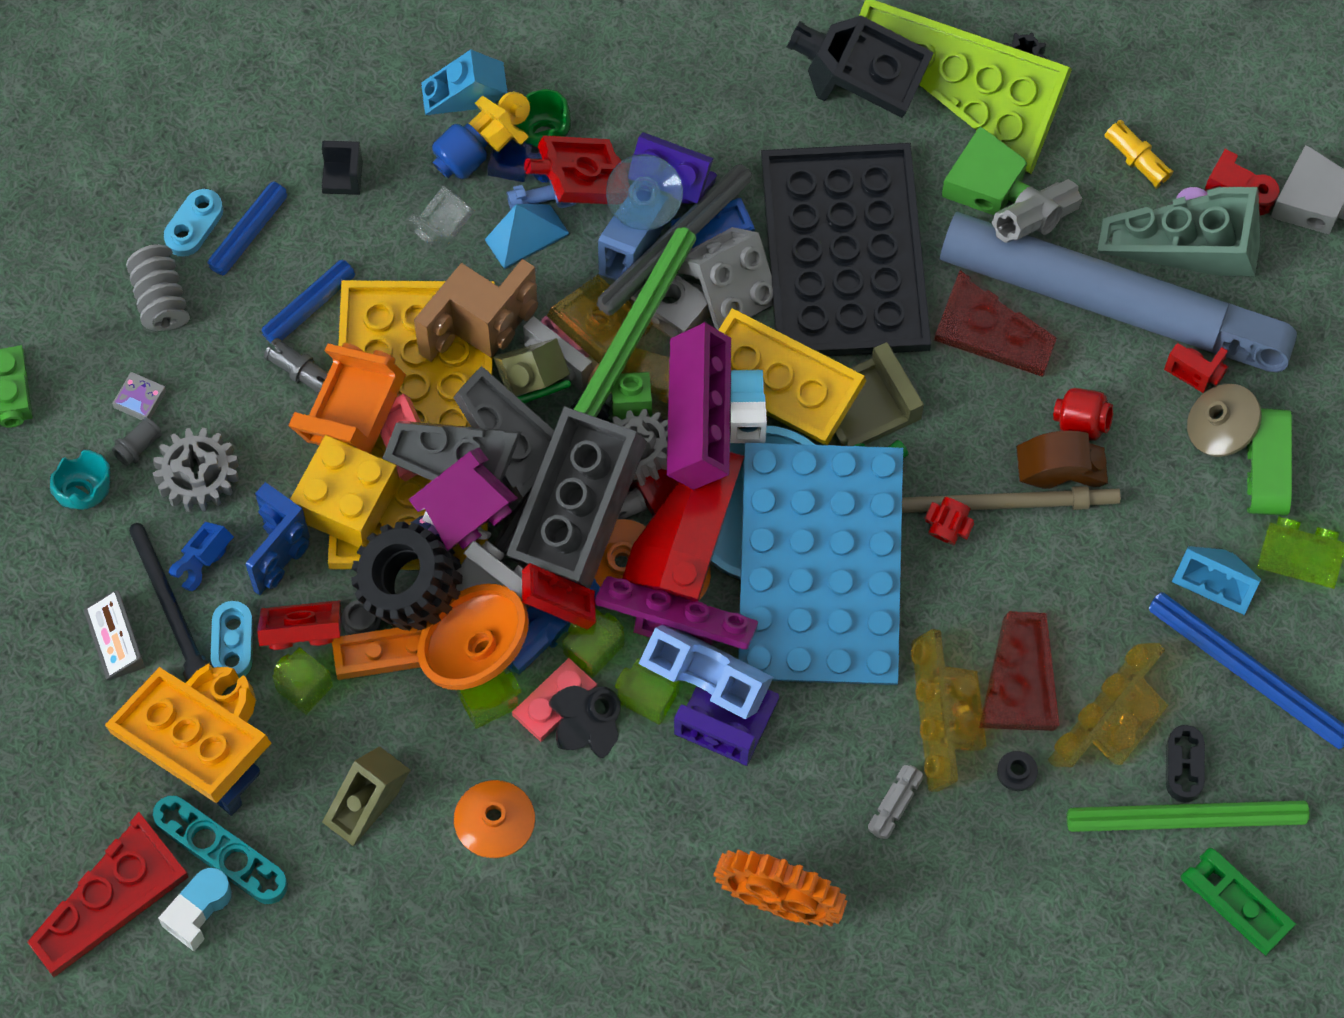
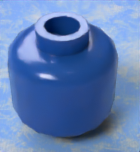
M467 123L464 127L460 124H453L432 144L433 153L437 157L432 163L446 178L453 174L459 179H466L487 159L485 147L488 143L470 124Z

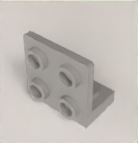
M731 227L692 248L678 273L700 279L712 321L717 330H719L732 308L752 317L773 305L772 275L759 232Z

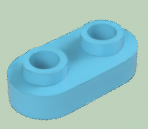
M199 189L192 192L164 230V241L166 246L172 249L174 255L183 257L197 252L223 215V205L221 198L216 192L209 189ZM203 202L209 204L206 208L201 209L197 207ZM182 231L188 232V235L183 238L177 237V234Z
M228 601L216 608L212 616L211 663L213 668L228 667L225 665V661L231 656L238 657L240 659L239 663L231 668H234L239 678L243 675L246 676L252 667L254 630L252 614L249 608L241 602ZM232 619H237L241 622L240 626L234 630L228 629L226 625Z

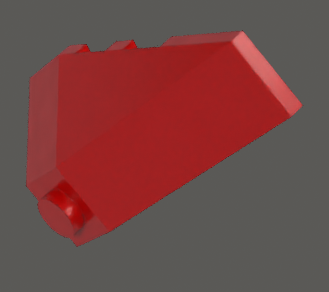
M730 452L729 475L695 490L678 482L634 542L622 579L650 589L662 590L677 597L699 602L742 466L743 455Z

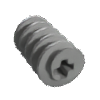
M160 244L149 245L137 250L128 258L126 263L128 273H130V282L134 287L133 293L137 300L138 312L141 313V323L146 329L153 331L176 329L184 326L190 320L189 313L184 310L187 305L185 299L181 297L183 294L182 286L177 284L180 279L178 273L174 271L176 268L175 260L170 258L173 254L172 249Z

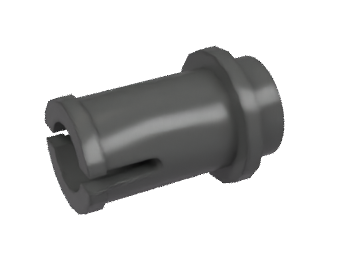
M145 417L123 439L118 438L115 440L112 452L122 464L129 466L132 462L136 464L140 460L139 455L157 438L159 439L162 436L161 430L151 419Z

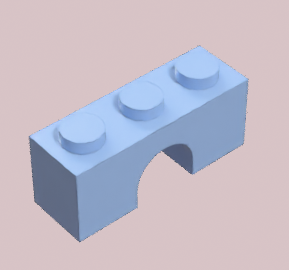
M665 625L654 629L639 662L640 665L673 682L681 680L704 689L712 695L711 702L744 719L757 713L773 679L772 676L697 637Z

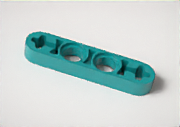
M167 796L156 803L153 809V818L157 828L163 834L209 867L221 870L230 882L263 904H273L279 902L285 896L288 883L284 872L274 863L178 796ZM177 807L180 808L178 812L181 819L190 824L183 837L179 835L184 832L182 825L174 820L169 821L168 824L165 823L166 818L163 812L166 809L174 811ZM195 817L196 820L191 823L192 818ZM203 829L213 831L216 834V838L210 847L200 849L193 844V838L198 831ZM241 852L248 857V863L245 868L237 872L228 870L225 867L226 858L231 853ZM256 863L261 864L256 870L265 879L269 880L273 875L276 876L275 883L278 888L275 891L267 889L264 893L260 892L262 886L259 880L251 875ZM248 876H250L249 881L247 883L243 881Z

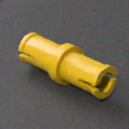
M1122 120L1114 123L1107 130L1104 137L1126 157L1125 162L1130 167L1135 166L1156 189L1161 186V181L1164 183L1172 176L1173 170L1169 169L1151 151L1152 145L1147 141L1142 142Z

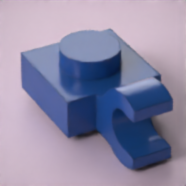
M205 521L181 550L184 556L172 564L168 573L173 577L179 578L187 570L188 578L182 584V587L189 591L195 590L202 581L203 565L210 566L218 561L226 552V546L234 536L224 526Z

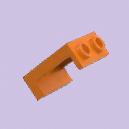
M343 343L342 347L327 344L324 351L333 359V363L309 415L294 412L288 426L308 443L320 445L324 436L327 435L371 454L406 374L394 364L395 358L383 351L374 350L373 354L350 343Z

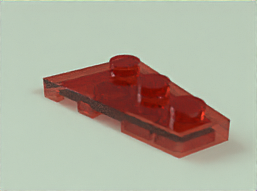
M960 270L937 328L934 341L1044 377L1057 338L1021 312L1015 313L998 301V296L988 289L984 291L970 281L971 277Z
M1009 611L1003 618L979 728L1054 731L1060 726L1047 613Z

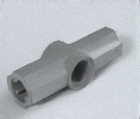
M1069 179L1061 183L1057 182L1041 191L1033 187H1027L1018 196L1014 204L995 213L991 224L995 228L996 237L1005 243L1018 240L1036 230L1043 235H1047L1056 227L1060 218L1079 209L1083 198L1078 191V185Z

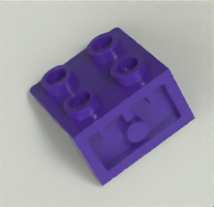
M696 686L687 706L681 704L674 717V734L748 766L779 701V694L768 689L757 713L744 719L711 702L712 695Z

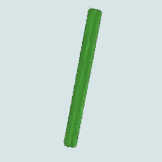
M677 228L574 410L593 417H597L696 241V235L688 228Z
M1306 801L1076 807L1068 809L1066 820L1068 830L1071 832L1305 825L1309 820L1310 811Z

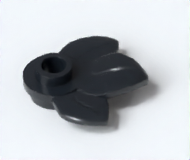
M574 685L566 687L552 696L549 706L563 717L556 730L558 748L562 750H576L589 744L591 750L599 758H604L608 755L618 740L615 721L619 717L621 704L617 694L610 688L603 686L595 687L588 691ZM597 700L605 705V712L603 714H599L595 710L594 706Z

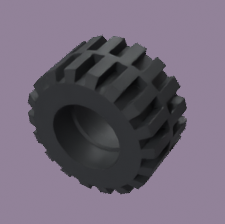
M403 521L396 522L395 528L388 524L380 527L381 534H370L367 537L369 544L366 547L361 545L357 551L361 555L359 561H353L352 570L356 571L357 575L351 577L352 586L358 589L354 593L357 600L364 604L363 607L368 612L393 627L397 626L402 630L410 631L412 627L417 630L426 629L427 621L435 625L441 621L439 615L442 612L448 615L453 607L449 605L452 598L458 600L460 595L456 585L462 584L463 575L456 570L462 566L460 560L454 556L455 551L453 548L447 551L441 538L419 524L411 523L408 525ZM419 559L420 570L416 581L406 591L396 594L395 579L398 572L406 563Z

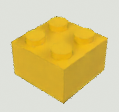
M325 435L290 500L303 509L308 526L360 548L361 545L366 547L369 542L367 537L374 533L400 484L397 466Z

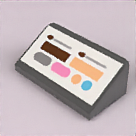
M119 590L109 593L84 609L107 681L145 668Z

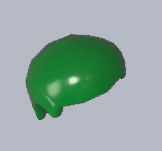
M541 89L527 94L526 98L530 103L529 116L525 121L516 125V127L529 136L524 143L538 148L542 136L566 137L571 128L570 110L566 98L560 92L550 89ZM540 127L551 128L548 130L535 133V131Z

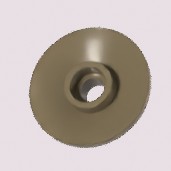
M1222 384L1209 389L1196 400L1190 410L1187 420V432L1191 442L1198 450L1209 456L1223 457L1237 453L1245 448L1258 432L1262 418L1260 403L1250 390L1241 385ZM1223 411L1222 416L1218 419H1215L1216 416Z

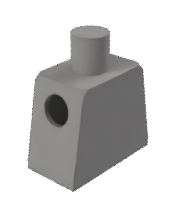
M1305 145L1275 203L1271 217L1330 235L1337 219L1344 220V169Z

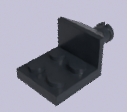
M862 15L832 24L826 34L799 21L786 48L793 49L812 60L808 73L818 99L826 101L834 86L838 85L901 118L906 114L934 53Z

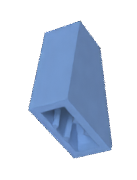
M634 185L598 240L599 275L616 281L657 241L670 214L669 197L665 196L658 189L648 190Z

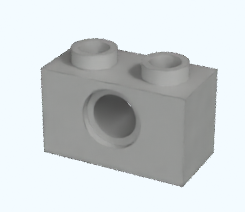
M677 273L664 298L674 297L678 301L670 304L661 301L650 324L672 338L704 323L711 314L703 288L695 283L691 285L679 277ZM643 286L623 306L630 310Z

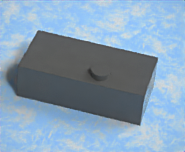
M564 406L506 555L524 566H527L529 563L590 589L647 441L636 431Z

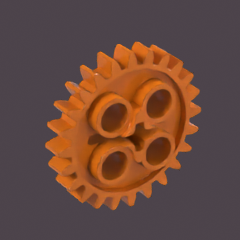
M728 850L727 854H721L713 875L716 877L715 882L722 884L721 888L723 890L731 891V896L744 901V904L758 906L760 910L772 912V914L786 920L802 922L806 925H810V922L820 927L823 926V923L829 926H833V923L839 924L848 902L845 900L846 895L840 893L841 889L839 887L830 885V880L822 879L816 872L804 871L802 865L793 866L786 859L780 860L769 854H757L754 851H750V854H747L742 850H737L735 853Z

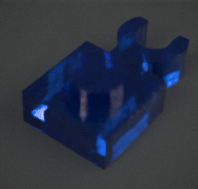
M511 139L499 152L494 148L492 149L487 167L488 176L525 182L527 175L526 171H524L525 160L527 158L542 159L540 152L537 154L533 153L532 144L523 142L520 145ZM533 174L540 182H550L546 175Z

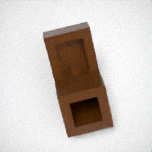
M1080 431L1050 432L1036 436L1016 446L1019 481L1042 489H1051L1068 480L1090 487H1101L1108 484L1105 448L1089 443V433Z

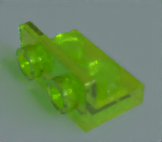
M1278 516L1277 523L1267 521V530L1256 568L1335 589L1344 557V541L1338 540L1340 532L1318 526L1315 533L1300 530L1301 522Z

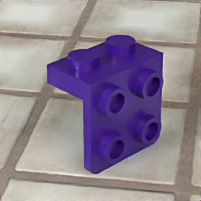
M642 132L638 137L627 178L637 181V184L644 189H659L670 193L679 202H694L698 204L700 199L715 183L717 174L710 171L714 158Z

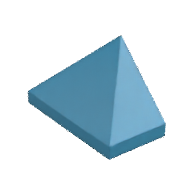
M516 204L485 238V241L502 267L506 269L568 236L569 232L551 205Z
M1188 546L1172 582L1245 615L1261 578L1236 554L1227 550Z

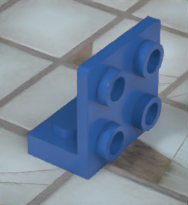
M266 482L255 493L259 506L258 512L262 516L263 523H265L263 528L269 536L246 562L253 590L259 595L267 587L273 589L279 584L284 576L285 571L283 568L292 558L298 560L306 552L310 543L308 540L310 535L303 509Z

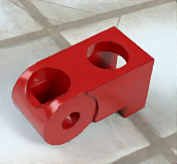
M1224 149L1209 176L1204 190L1207 192V190L1218 187H1257L1259 191V216L1269 213L1273 209L1280 191L1276 180L1268 175H1256L1235 164L1238 155Z

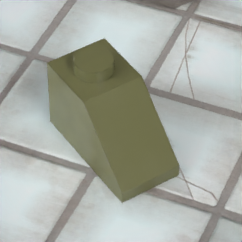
M557 338L493 357L503 385L515 396L546 388L570 375Z
M380 746L356 759L322 823L354 846L396 798L410 769Z

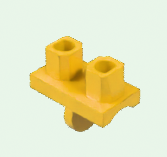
M515 91L506 93L501 97L498 105L483 95L475 102L481 112L468 124L496 151L499 152L511 139L521 145L529 137L524 131L515 126L525 121L530 112V103L521 93Z

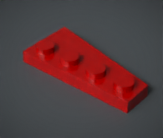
M140 812L129 822L130 826L119 839L116 838L105 850L106 854L91 872L88 870L78 882L79 886L68 899L62 901L27 941L53 978L189 878L187 872Z

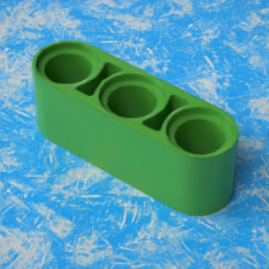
M1261 408L1262 418L1260 427L1253 440L1247 445V459H1251V471L1247 472V495H1251V506L1247 508V512L1252 514L1288 516L1292 499V415L1290 410Z

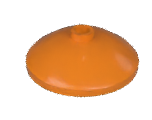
M480 584L460 591L458 600L452 598L449 603L453 608L448 615L442 612L439 615L441 621L435 625L427 621L426 629H423L417 649L419 665L424 674L434 684L450 690L469 689L494 679L514 661L525 642L529 618L525 604L519 596L503 585Z

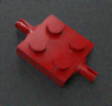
M542 136L538 144L542 159L527 158L524 162V171H526L527 175H546L551 180L558 202L621 205L630 193L626 179H629L627 175L631 164H625L615 154L610 139Z

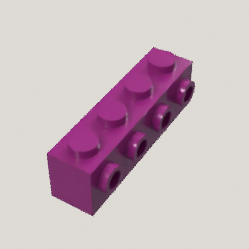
M706 322L670 338L667 476L693 490L729 475L731 337Z

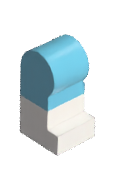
M731 370L730 443H765L767 417L763 370ZM738 427L758 428L753 432H743Z
M217 868L201 870L158 918L164 929L192 951H195L205 939L199 928L214 911L223 909L231 899L232 890L227 876Z

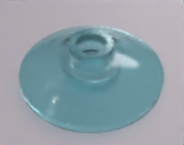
M649 154L634 155L621 161L611 172L606 186L607 203L613 215L624 225L639 230H652L667 224L678 212L683 197L682 182L676 170L664 159ZM639 190H647L651 198L648 201H640L636 193Z

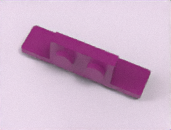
M611 576L605 578L595 600V604L635 616L636 621L633 633L650 638L656 627L665 625L685 631L712 646L714 641H718L746 650L750 646L758 625L757 620L741 614L727 612L707 606L702 602L687 600L662 590L650 589L631 583L628 580L617 579Z

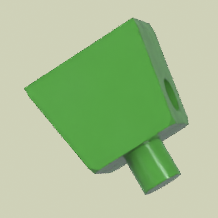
M979 127L945 178L942 197L995 215L996 212L1005 208L1008 201L1015 203L1023 190L1031 187L1021 182L1025 175L1027 162L987 130Z

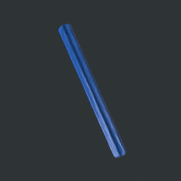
M1160 592L1152 600L1149 606L1151 613L1337 749L1344 747V724L1165 593Z

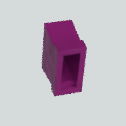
M479 447L469 451L408 499L418 512L426 510L447 551L458 544L463 550L467 548L473 541L482 536L478 529L485 523L490 521L494 526L513 511L508 505L518 498L483 465L489 459Z

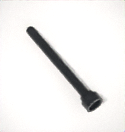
M134 523L130 526L129 532L186 661L183 665L185 669L183 677L187 682L197 670L209 663L212 666L211 660H207L204 655L199 653L145 527L141 523Z

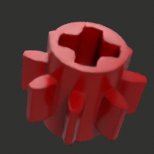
M944 497L941 505L932 502L924 518L926 523L931 524L928 534L951 545L956 544L958 537L967 540L974 526V520L968 517L971 508L949 497Z

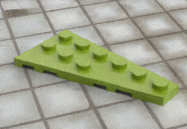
M865 0L859 16L862 15L934 52L919 85L977 131L979 127L984 128L1023 157L1027 162L1026 171L1032 174L1072 69L1057 62L879 1Z

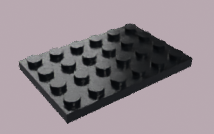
M911 143L761 150L775 330L825 356L873 354V348L886 342L893 353L930 351L931 337Z

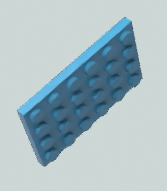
M745 443L740 614L757 620L758 625L749 648L746 650L739 648V660L772 676V681L898 685L903 448Z

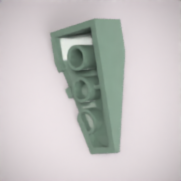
M1218 187L1207 190L1208 195L1186 200L1184 196L1173 199V204L1160 208L1150 209L1149 207H1144L1103 218L1097 252L1217 276H1255L1260 248L1258 188ZM1113 233L1112 243L1110 244L1109 237Z

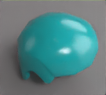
M83 450L77 459L69 460L66 457L62 458L57 469L50 476L51 494L63 507L68 509L84 510L92 508L102 502L109 493L110 464L103 455L91 450ZM75 486L85 487L88 490L89 494L83 492Z

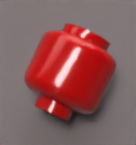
M1071 388L1066 392L1063 399L1058 398L1056 400L1053 419L1059 422L1061 431L1089 433V441H1095L1103 433H1108L1111 428L1113 404L1108 402L1106 395L1101 391Z

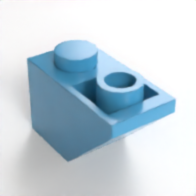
M471 49L421 82L425 115L479 109L475 102L482 95L495 103L508 93L504 63Z

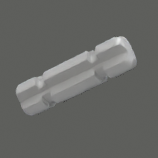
M904 765L896 777L898 783L893 782L877 811L880 814H874L868 825V830L874 836L880 839H888L896 826L893 823L894 820H900L914 796L913 788L917 790L924 778L923 773L916 767Z

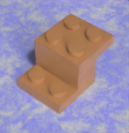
M522 259L498 287L461 263L414 319L419 354L432 362L439 352L444 353L449 349L455 335L490 358L494 356L499 348L505 349L511 343L517 326L522 320L528 321L538 307L535 267Z

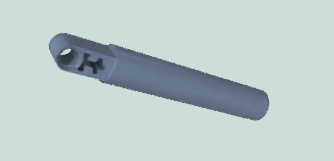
M957 211L950 223L940 254L941 261L1215 354L1223 347L1228 350L1227 358L1269 372H1280L1287 368L1297 339L1296 330L1286 322L1029 235L1005 243L996 237L995 228L990 222Z

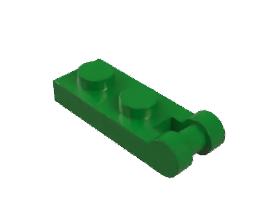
M1208 848L1200 856L1201 862L1195 868L1189 867L1181 875V880L1208 902L1261 953L1267 956L1295 927L1296 923L1213 848ZM1212 873L1222 878L1216 886L1207 879Z

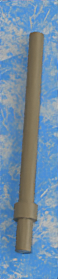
M1072 486L1070 491L902 497V513L928 512L932 502L941 505L944 497L955 499L970 507L971 510L1072 506L1073 510L1089 509L1090 505L1120 504L1121 497L1119 488L1089 490L1088 486Z

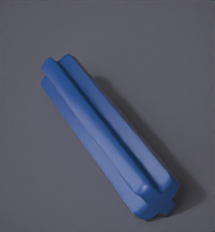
M276 182L268 184L208 259L209 268L212 271L223 276L230 270L287 198L286 189Z
M339 260L262 327L265 339L271 343L275 338L281 340L286 338L341 289L342 280H352L355 273L351 265L345 260Z

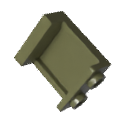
M887 342L873 348L871 359L851 368L864 375L866 383L828 445L854 446L859 443L867 445L921 420L924 404Z

